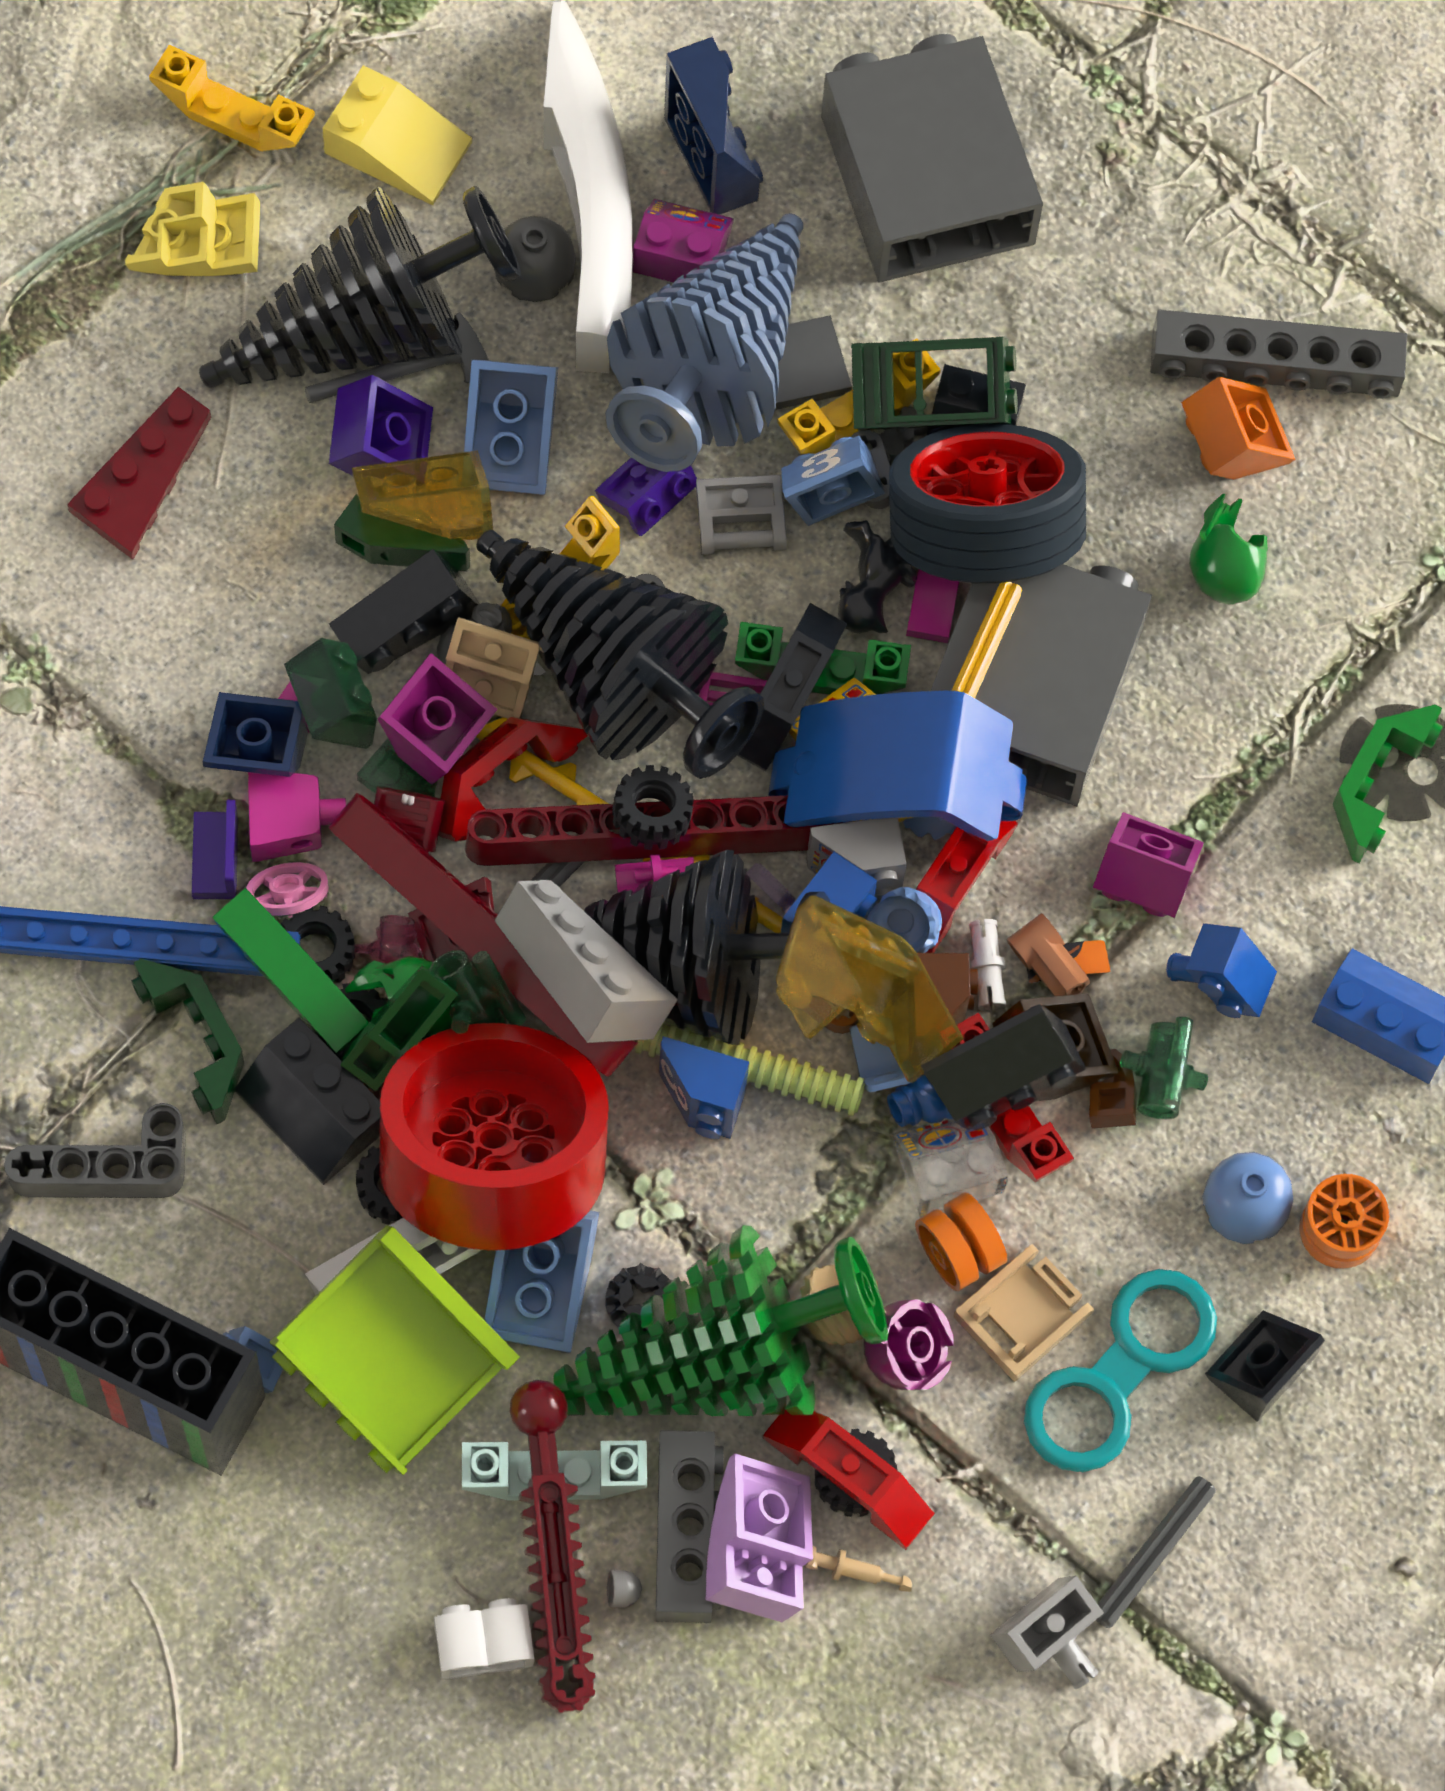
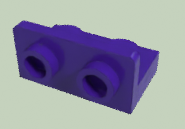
M629 458L596 488L595 492L601 503L627 517L633 532L643 536L696 487L697 478L691 465L681 471L663 472L646 467L633 458Z

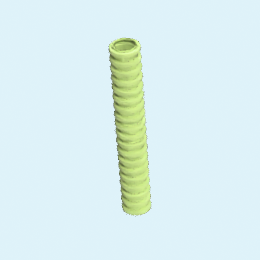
M665 1021L654 1039L638 1040L639 1043L634 1047L635 1053L641 1054L644 1050L648 1052L649 1057L654 1058L656 1054L660 1055L661 1041L663 1036L746 1060L749 1061L747 1084L748 1082H753L757 1089H760L762 1085L768 1087V1092L774 1093L775 1089L780 1090L781 1095L785 1097L788 1096V1093L794 1094V1099L798 1101L804 1097L808 1099V1104L812 1105L815 1101L821 1102V1107L825 1109L828 1105L835 1107L834 1111L839 1113L842 1109L848 1110L849 1116H854L858 1112L865 1089L864 1078L858 1077L856 1081L851 1079V1074L845 1073L844 1077L837 1075L838 1071L832 1069L829 1073L824 1071V1066L821 1065L815 1069L811 1067V1062L805 1061L804 1065L798 1064L797 1058L792 1057L788 1061L784 1059L785 1055L780 1053L777 1057L771 1056L770 1050H765L764 1053L758 1052V1047L756 1046L747 1049L744 1048L745 1043L740 1042L739 1045H730L721 1042L714 1036L705 1037L693 1033L688 1027L683 1030L672 1025H665Z

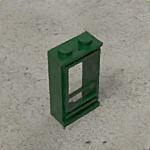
M1003 336L851 343L854 429L879 430L967 426L974 424H1011V414H1017L1016 388L1010 389L1009 372L1016 371L1015 346H1009L1008 339ZM986 349L988 412L924 415L927 403L923 399L922 351ZM915 352L916 399L913 402V407L917 410V415L895 416L893 353Z

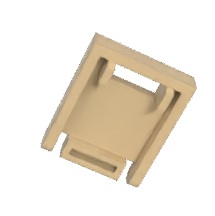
M1033 1244L1028 1246L959 1306L953 1315L955 1320L1014 1382L1094 1312V1308L1089 1303L1083 1305L1074 1314L1070 1311L1080 1301L1082 1294L1046 1256L1032 1270L1027 1266L1039 1252ZM989 1316L1015 1344L1008 1354L980 1325L986 1317Z

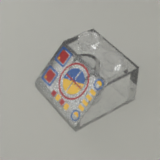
M944 1119L939 1123H926L892 1133V1139L919 1217H923L935 1209L943 1211L945 1203L964 1192L971 1194L976 1200L1004 1193L1009 1175L995 1136L989 1127L981 1130H967L952 1119Z

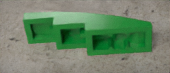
M246 888L212 917L220 929L244 952L246 958L276 988L278 994L336 1055L351 1044L369 1024L315 961Z

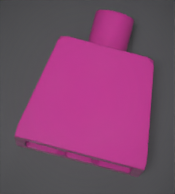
M248 772L249 834L252 862L321 848V825H330L346 806V798L320 799L319 778L315 775L293 773L290 777Z

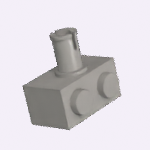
M1077 1576L1058 1578L991 1633L990 1636L1017 1672L1035 1671L1053 1657L1071 1681L1073 1688L1078 1689L1089 1682L1087 1677L1094 1678L1099 1671L1092 1665L1075 1642V1638L1104 1612Z

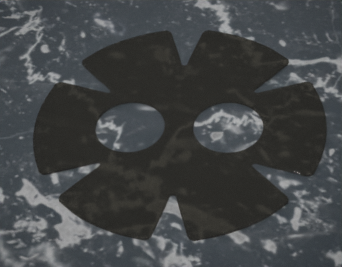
M1389 704L1375 708L1377 718L1380 719L1415 710L1419 707L1407 704ZM1360 716L1350 726L1343 738L1339 757L1341 763L1353 764L1374 726L1363 716ZM1439 717L1437 723L1442 725L1443 729L1432 749L1424 746L1418 758H1428L1435 763L1438 769L1436 780L1428 785H1420L1412 781L1408 775V766L1416 758L1398 750V759L1392 766L1381 768L1374 764L1368 777L1374 779V782L1363 802L1375 808L1386 795H1389L1386 816L1388 819L1397 821H1419L1430 818L1431 812L1424 794H1427L1445 809V759L1441 758L1445 756V721Z

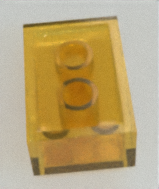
M478 450L352 467V475L362 513L449 539L475 540L485 531L493 530L490 490Z

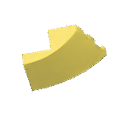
M204 182L165 188L156 203L155 212L147 219L142 228L144 237L134 255H127L125 265L132 271L170 276H223L257 272L260 200L255 193L215 199Z

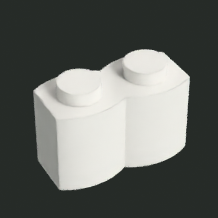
M506 1598L490 1602L489 1609L471 1611L469 1605H453L442 1610L443 1615L434 1617L441 1679L468 1677L487 1672H503L534 1666V1652L527 1604L517 1605L516 1599Z

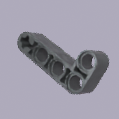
M167 1103L155 1104L148 1108L142 1120L141 1145L17 1146L8 1153L4 1163L9 1184L15 1193L24 1197H171L179 1192L184 1182L186 1134L182 1115L176 1107ZM168 1122L175 1125V1129L169 1135L158 1136L153 1133L154 1128L160 1123ZM76 1164L83 1167L81 1174L75 1178L69 1179L61 1176L63 1169L69 1165ZM120 1164L129 1168L128 1172L121 1178L113 1179L106 1176V1172L114 1165ZM47 1165H50L52 1178L46 1177V1174H49ZM159 1165H169L174 1168L172 1174L167 1178L157 1179L151 1176V1172ZM25 1166H33L34 1169H30L29 1176L21 1177L20 1174L24 1173Z

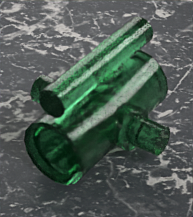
M453 950L444 953L431 964L429 971L458 992L457 997L449 1005V1014L452 1019L451 1029L459 1034L466 1033L471 1024H505V1018L499 1009L502 1010L509 1024L520 1026L526 1021L524 1012L487 951L476 953L472 961H470L464 951Z
M1177 1017L1175 1023L1156 1022L1151 1024L1146 1051L1138 1054L1125 1050L1122 1054L1120 1066L1133 1070L1136 1076L1142 1078L1137 1110L1145 1116L1156 1119H1174L1179 1115L1182 1091L1187 1090L1189 1087L1203 1091L1207 1086L1208 1074L1195 1071L1193 1065L1187 1064L1194 1022L1191 1018Z

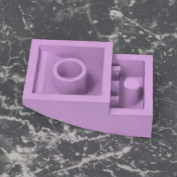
M733 1454L729 1458L722 1479L711 1527L706 1572V1600L784 1622L804 1609L802 1566L813 1560L810 1477L742 1455Z

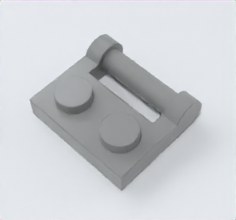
M781 475L696 479L701 555L714 554L715 550L773 547V551L786 550ZM771 521V530L714 533L713 524Z

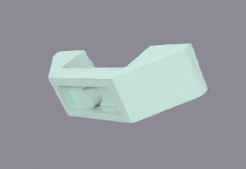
M647 1440L600 1441V1450L557 1451L559 1473H564L565 1483L578 1486L577 1493L567 1500H601L647 1488ZM462 1442V1490L509 1501L519 1500V1494L528 1488V1481L532 1476L529 1451H508V1442Z

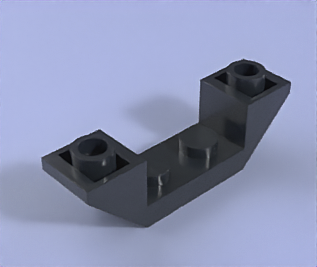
M809 603L760 693L764 700V710L760 723L751 739L737 755L738 757L766 772L775 753L778 752L830 659L847 625L846 622Z

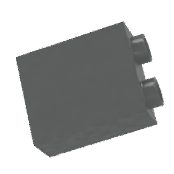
M938 34L920 41L909 54L879 60L876 54L858 53L840 61L832 72L825 73L821 118L878 283L1036 244L1043 201L983 36L958 42L953 35Z
M1062 564L1041 575L1024 580L1010 581L1021 587V596L975 696V699L1013 722L1008 761L1023 769L1022 774L1027 778L1026 789L1076 807L1079 804L1140 639L1152 598L1151 594L1138 590V582L1130 574L1118 568L1105 565L1094 566L1087 573ZM972 583L931 691L952 690L1000 583Z

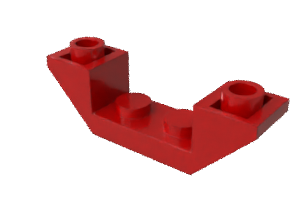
M516 717L508 718L462 755L449 772L444 775L441 799L445 800L439 836L454 842L466 840L468 820L477 811L485 810L471 788L488 782L495 774L494 769L505 760H513L524 753L528 747L526 743H529L538 758L552 762H561L575 754L578 750L577 744L588 735L583 729L569 725Z
M1000 821L998 838L986 841L956 827L916 888V890L926 893L937 904L942 917L938 943L926 953H934L951 928L953 915L990 859L996 860L1018 826L1017 821Z
M978 1012L941 1033L940 1037L946 1052L990 1029ZM1030 1106L1019 1110L1011 1108L997 1115V1121L987 1127L1007 1160L1034 1182L1043 1179L1074 1160L1073 1155L1052 1123L1048 1122L1042 1126Z
M785 1409V1414L779 1415L762 1435L764 1440L797 1466L802 1460H805L872 1513L870 1523L905 1550L908 1549L935 1514L899 1471L828 1416L816 1411L810 1415H791Z

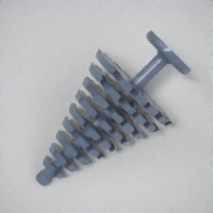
M792 213L783 215L776 227L774 223L765 226L752 237L726 249V252L712 258L713 261L701 264L699 270L696 268L686 274L685 279L682 275L671 286L670 283L665 285L657 293L654 292L644 300L621 312L626 335L620 319L612 322L607 336L609 363L623 390L615 394L605 412L606 423L615 443L629 457L646 467L663 472L681 471L693 464L702 444L710 446L713 436L717 446H735L739 436L735 423L739 425L744 444L760 436L764 425L762 414H764L767 426L769 427L776 407V396L780 382L778 362L783 358L785 337L789 324L788 317L792 305L791 292L794 291V277L797 273V260L800 254V240L798 237L803 230V222L797 215Z

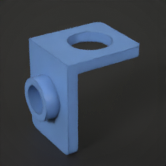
M891 1018L854 1025L850 1028L859 1077L864 1078V1088L868 1092L912 1083L911 1075L903 1069L894 1021Z

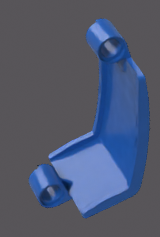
M960 691L900 692L844 698L804 706L800 713L796 745L780 750L774 755L768 796L788 795L784 823L790 827L884 818L941 817L970 834L990 841L998 838L1000 821H1016L1023 816L1027 778L1022 774L1023 769L1008 761L1013 722L972 696Z

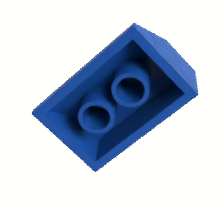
M1352 948L1323 996L1312 1023L1429 1084L1445 1055V997Z

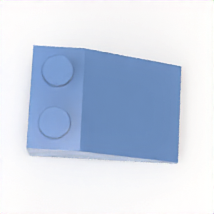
M472 360L461 487L545 495L555 412L558 367Z
M590 1210L572 1228L548 1241L518 1249L496 1250L484 1320L504 1341L571 1353L593 1254L599 1212Z

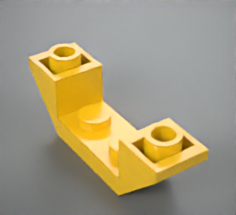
M168 45L149 75L150 81L189 119L259 151L296 147L315 116L314 110L279 94L269 107L207 78L206 62L172 45Z
M922 351L924 391L941 371L927 351ZM915 352L893 353L895 416L900 415L902 408L909 407L916 399ZM853 390L822 408H819L812 398L777 418L778 425L800 454H816L830 448L831 444L836 440L851 437L854 433L860 431L854 429Z
M589 496L565 525V528L573 538L560 554L578 559L577 562L583 561L602 567L600 570H604L610 566L620 553V527L594 496ZM505 599L500 606L505 607L511 617V634L530 639L527 634V626H522L514 612L515 604H510Z

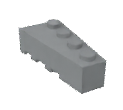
M551 880L518 881L495 919L496 924L587 1043L654 1039L678 1000Z

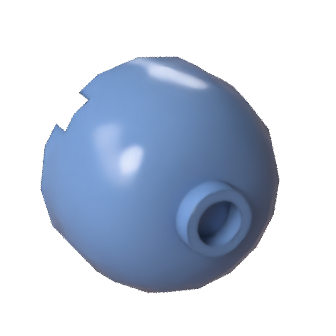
M1256 1152L1236 1153L1222 1160L1207 1179L1202 1199L1203 1206L1205 1204V1210L1209 1216L1208 1220L1213 1229L1228 1240L1242 1244H1252L1254 1241L1263 1240L1267 1237L1269 1239L1275 1236L1285 1225L1293 1204V1191L1291 1180L1280 1164L1269 1156Z

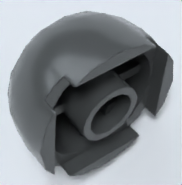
M530 216L520 218L504 229L517 258L521 277L514 281H505L496 271L495 275L501 286L503 284L505 288L509 289L512 296L519 300L531 302L545 301L559 295V290L564 288L567 283L569 286L574 278L576 255L572 239L561 225L545 217Z

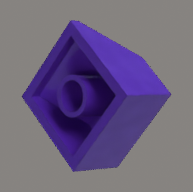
M374 375L338 388L329 464L359 480L417 485L425 483L433 407Z

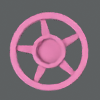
M302 862L283 863L269 867L256 874L246 887L254 896L255 891L261 884L267 886L270 892L256 899L271 915H288L289 918L293 917V914L303 912L317 905L327 897L329 890L326 873L318 866ZM311 876H314L321 882L319 887H306L304 884Z

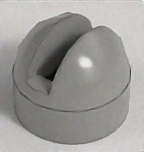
M610 1570L607 1578V1600L609 1607L624 1608L633 1605L642 1592L640 1579L629 1571Z

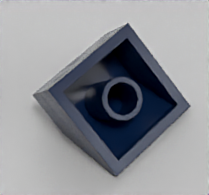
M219 692L202 761L203 767L290 777L301 766L308 735L305 702Z

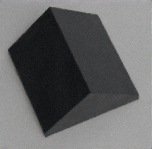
M1263 1310L1209 1368L1205 1375L1214 1385L1258 1422L1316 1358L1325 1340L1317 1332Z

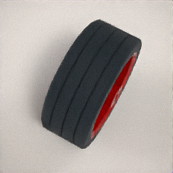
M974 424L953 427L929 434L913 442L899 453L889 468L891 542L896 552L910 565L930 575L951 581L1004 583L1024 580L1047 573L1074 556L1081 549L1086 539V464L1079 452L1064 440L1047 432L1025 426Z

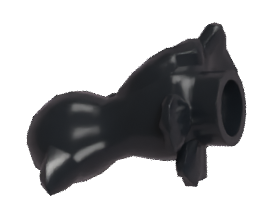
M867 520L848 522L844 526V532L857 542L861 551L858 565L860 583L854 586L853 583L847 580L845 582L846 588L839 590V619L847 623L845 628L852 633L860 634L869 631L888 633L883 616L885 597L900 583L909 588L913 587L916 584L917 572L896 552L891 542V537L884 542L882 537L873 533Z

